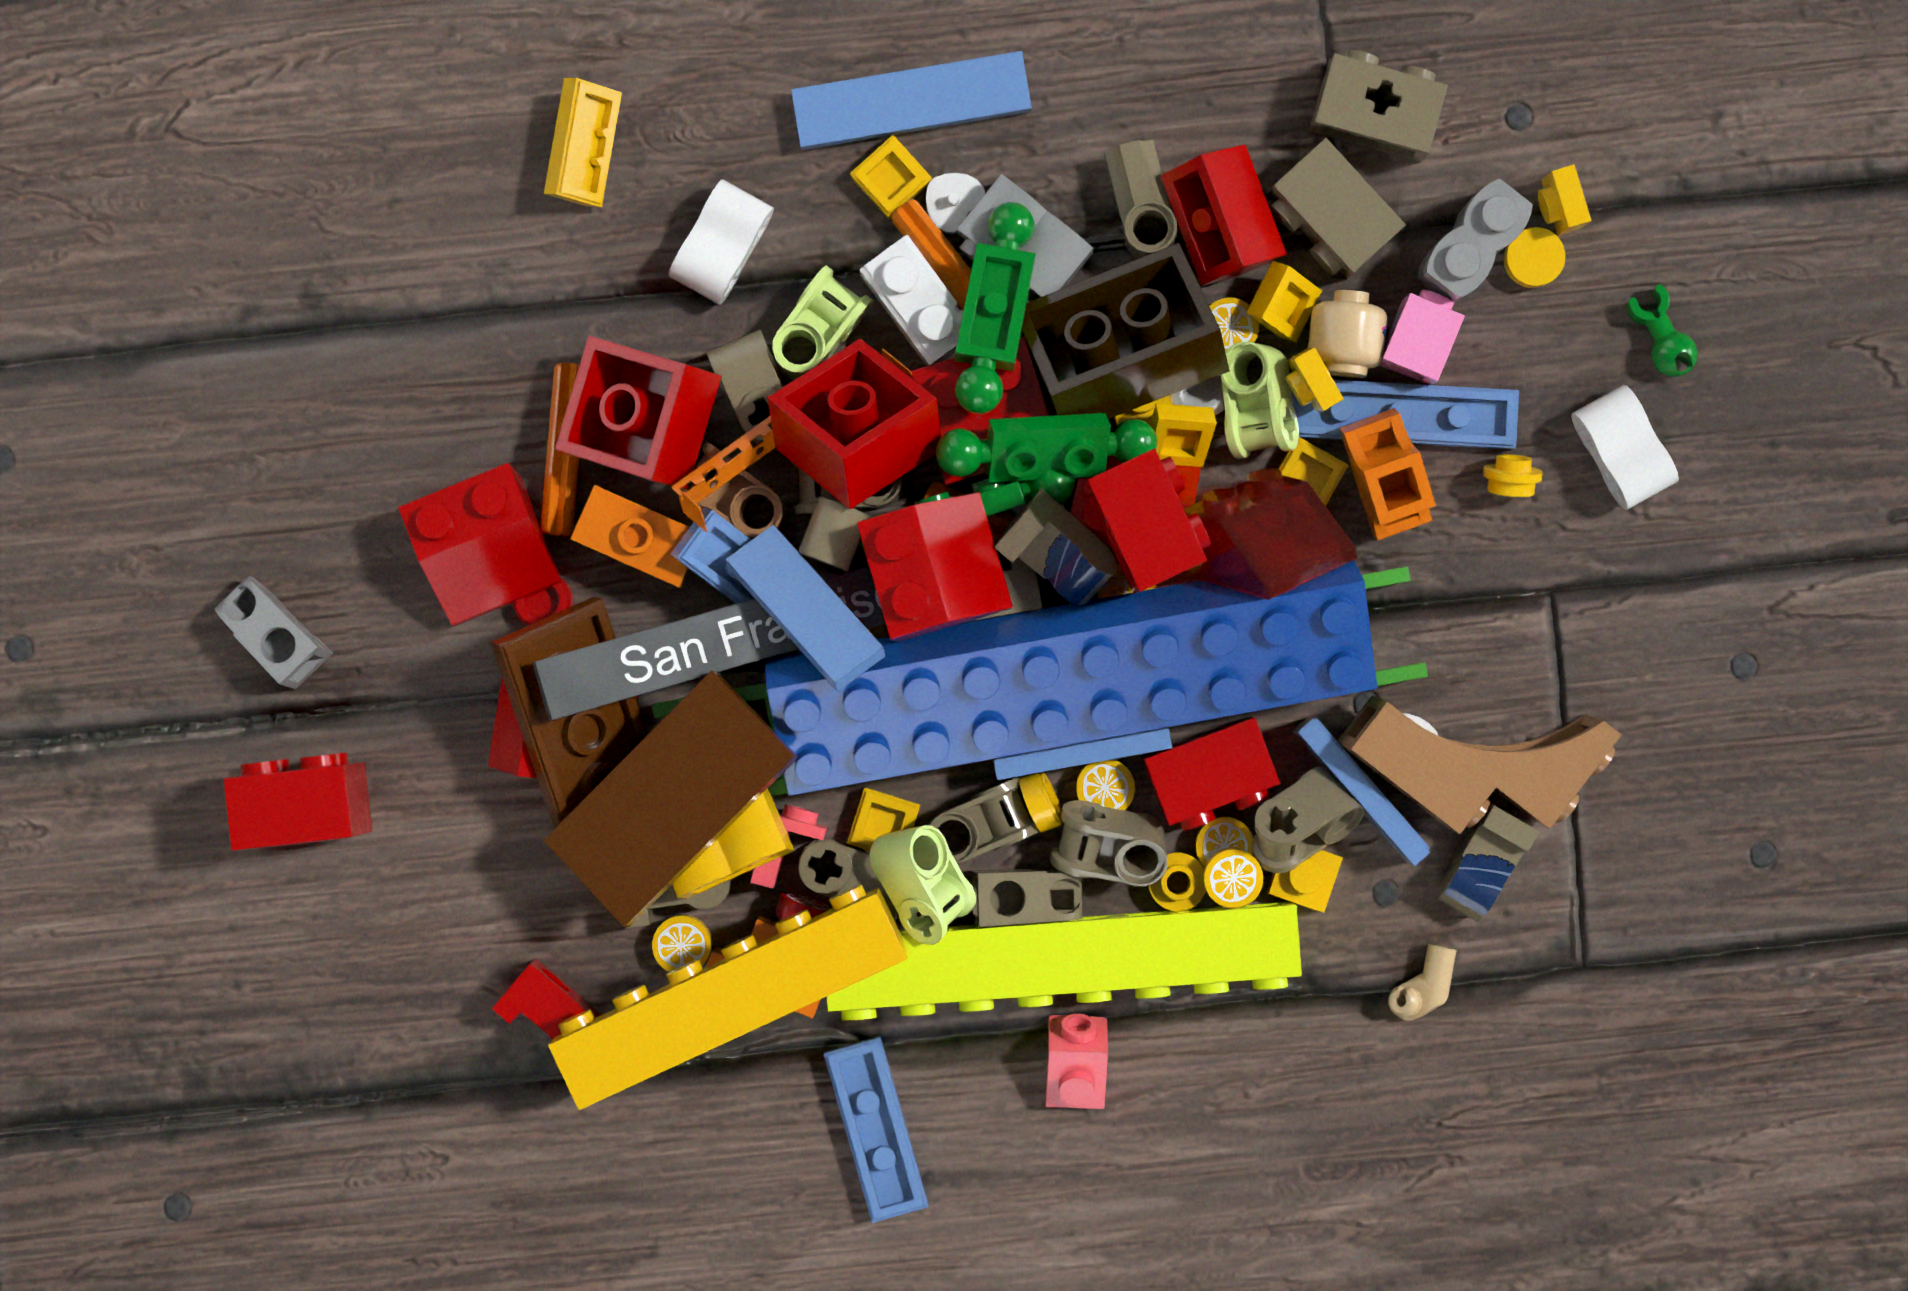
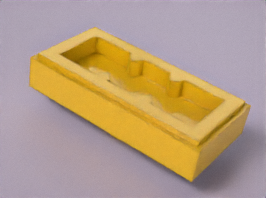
M564 78L544 194L587 207H602L622 92L579 78Z

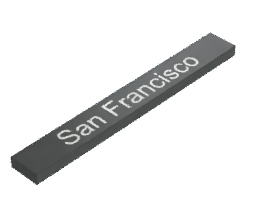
M869 566L823 579L867 629L886 624ZM752 599L535 661L532 665L548 719L553 721L704 677L711 670L721 672L799 648L757 600Z

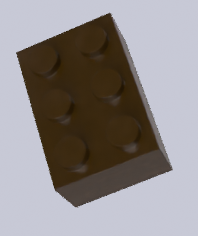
M1179 243L1030 301L1026 305L1021 335L1022 337L1025 336L1034 369L1055 416L1106 413L1107 418L1110 419L1230 371L1221 330Z

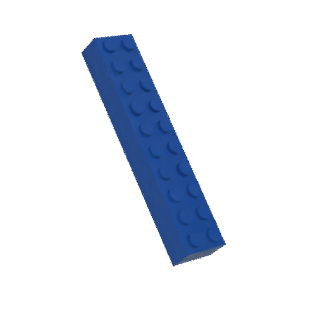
M1351 553L1149 589L1134 595L1133 593L1094 599L1085 605L1072 603L962 623L902 642L891 640L890 637L879 638L877 640L884 647L885 657L838 692L803 652L765 659L766 688L775 732L798 756L784 771L789 796L1378 689L1365 581Z

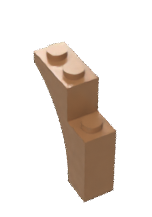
M1371 695L1337 742L1443 826L1461 834L1465 827H1473L1485 815L1490 806L1488 797L1493 791L1531 821L1551 829L1555 822H1562L1573 812L1579 802V795L1577 793L1589 777L1601 773L1611 762L1615 754L1613 746L1621 737V734L1605 721L1584 714L1555 732L1529 741L1499 745L1464 743L1446 739L1424 729L1389 702Z

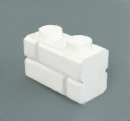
M906 235L860 269V275L924 364L929 366L945 361L955 354L963 310H959L957 301L910 237Z

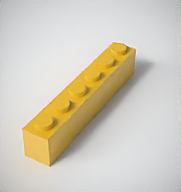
M862 884L854 886L830 898L829 901L833 908L811 918L807 909L776 923L775 927L778 934L759 943L756 942L753 934L741 938L723 947L721 952L724 959L703 968L699 959L694 960L666 974L670 984L648 993L645 984L640 985L612 999L616 1008L612 1011L594 1018L591 1009L558 1024L562 1034L557 1035L548 1046L578 1110L907 960L908 948L880 888L878 887L866 893Z

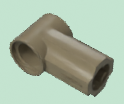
M1136 140L1118 145L1104 152L1128 252L1137 260L1175 245L1177 239V220L1171 210L1169 198L1160 177L1162 171L1154 140ZM1150 219L1159 221L1167 230L1166 237L1155 245L1141 243L1134 234V230L1140 222Z
M819 497L798 553L825 565L848 572L852 560L857 559L861 552V536L857 522L868 519L869 515L854 508L850 510L844 504Z

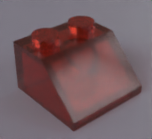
M1278 469L1253 471L1246 476L1247 481L1231 488L1208 491L1202 495V501L1184 508L1186 515L1197 512L1211 541V545L1203 549L1207 561L1188 569L1189 576L1270 600L1357 559L1356 547L1310 484L1304 480L1284 476Z

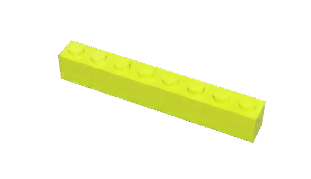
M1291 901L1248 904L1240 908L1218 906L1191 908L1185 911L1164 910L1084 916L1082 919L986 927H978L976 925L949 926L944 938L934 945L923 944L910 936L906 930H899L909 951L907 960L827 996L828 1012L841 1011L842 1020H864L876 1018V1008L900 1006L901 1016H919L936 1013V1003L958 1002L959 1011L972 1012L994 1009V999L1017 998L1018 1007H1040L1052 1005V995L1076 993V1001L1078 1003H1094L1112 1000L1111 990L1135 989V998H1160L1170 996V986L1193 984L1195 994L1228 992L1229 982L1252 980V987L1256 990L1288 987L1287 977L1302 976L1297 905Z

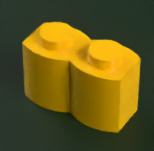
M767 788L672 884L678 898L688 899L794 851L769 789Z

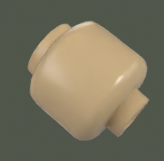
M1335 290L1333 301H1324L1313 307L1308 348L1315 347L1332 376L1364 378L1367 377L1368 369L1377 367L1382 363L1387 315L1382 308L1369 304V293L1354 290Z

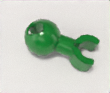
M1658 284L1652 291V296L1657 302V309L1654 315L1641 309L1637 299L1634 297L1628 300L1625 308L1627 315L1632 321L1647 326L1655 342L1652 346L1651 358L1656 369L1666 376L1679 377L1686 375L1694 368L1697 363L1698 350L1696 343L1689 335L1675 331L1666 314L1670 303L1668 291L1663 285ZM1675 360L1685 364L1687 369L1685 371H1678Z

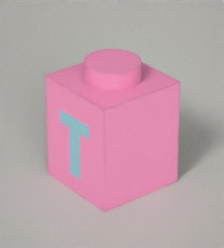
M1421 290L1419 296L1412 293L1408 294L1402 299L1388 332L1382 363L1379 366L1424 385L1436 383L1442 373L1465 315L1453 311L1454 302L1438 293Z

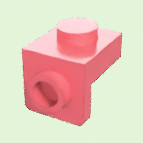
M784 805L782 814L779 813L788 836L790 832L819 840L825 839L828 826L816 823L819 815L818 812L793 805ZM784 856L754 869L750 883L773 889L777 884Z
M1085 1014L1051 1015L1048 1020L1046 1107L1104 1109L1108 1066L1107 1019Z

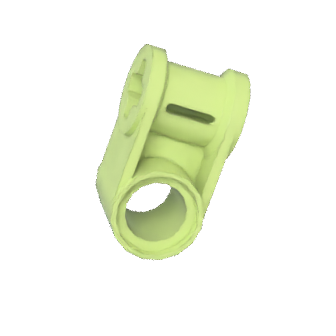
M827 265L809 283L796 303L794 310L779 328L773 339V357L776 366L784 376L792 380L797 379L830 358L841 342H844L855 330L874 301L867 295L860 298L833 278L834 270ZM805 337L811 340L816 347L813 359L802 365L789 362L783 356V348L790 339Z
M1239 342L1231 345L1225 351L1230 371L1220 375L1225 406V435L1230 452L1235 458L1241 459L1248 457L1251 451L1278 446L1283 451L1296 449L1299 439V428L1293 406L1292 392L1285 378L1289 374V365L1286 357L1281 351L1271 346L1254 342ZM1259 356L1263 364V372L1260 379L1251 385L1246 375L1247 367L1254 357Z
M924 825L886 833L877 837L872 844L870 865L873 873L881 882L898 912L902 926L915 940L928 945L938 943L946 935L947 925L956 917H963L973 910L976 904L974 889L960 870L949 850L945 837L935 827ZM956 895L958 896L957 901L954 900V897ZM918 911L921 913L920 917H917Z

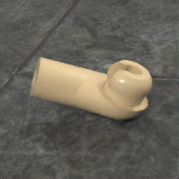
M1428 944L1423 973L1395 987L1390 992L1388 1005L1394 1015L1404 1020H1416L1442 1006L1447 1001L1456 958V949Z

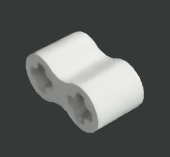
M721 179L713 189L697 222L679 249L668 276L721 305L731 292L747 259L762 237L772 217L774 207Z
M1627 385L1614 389L1572 413V422L1581 441L1595 460L1612 496L1624 510L1634 507L1679 481L1677 469L1669 453L1653 431L1640 401Z

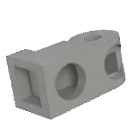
M250 575L214 608L218 616L234 632L233 636L280 685L297 689L333 654L317 636L312 635L285 608L275 595Z

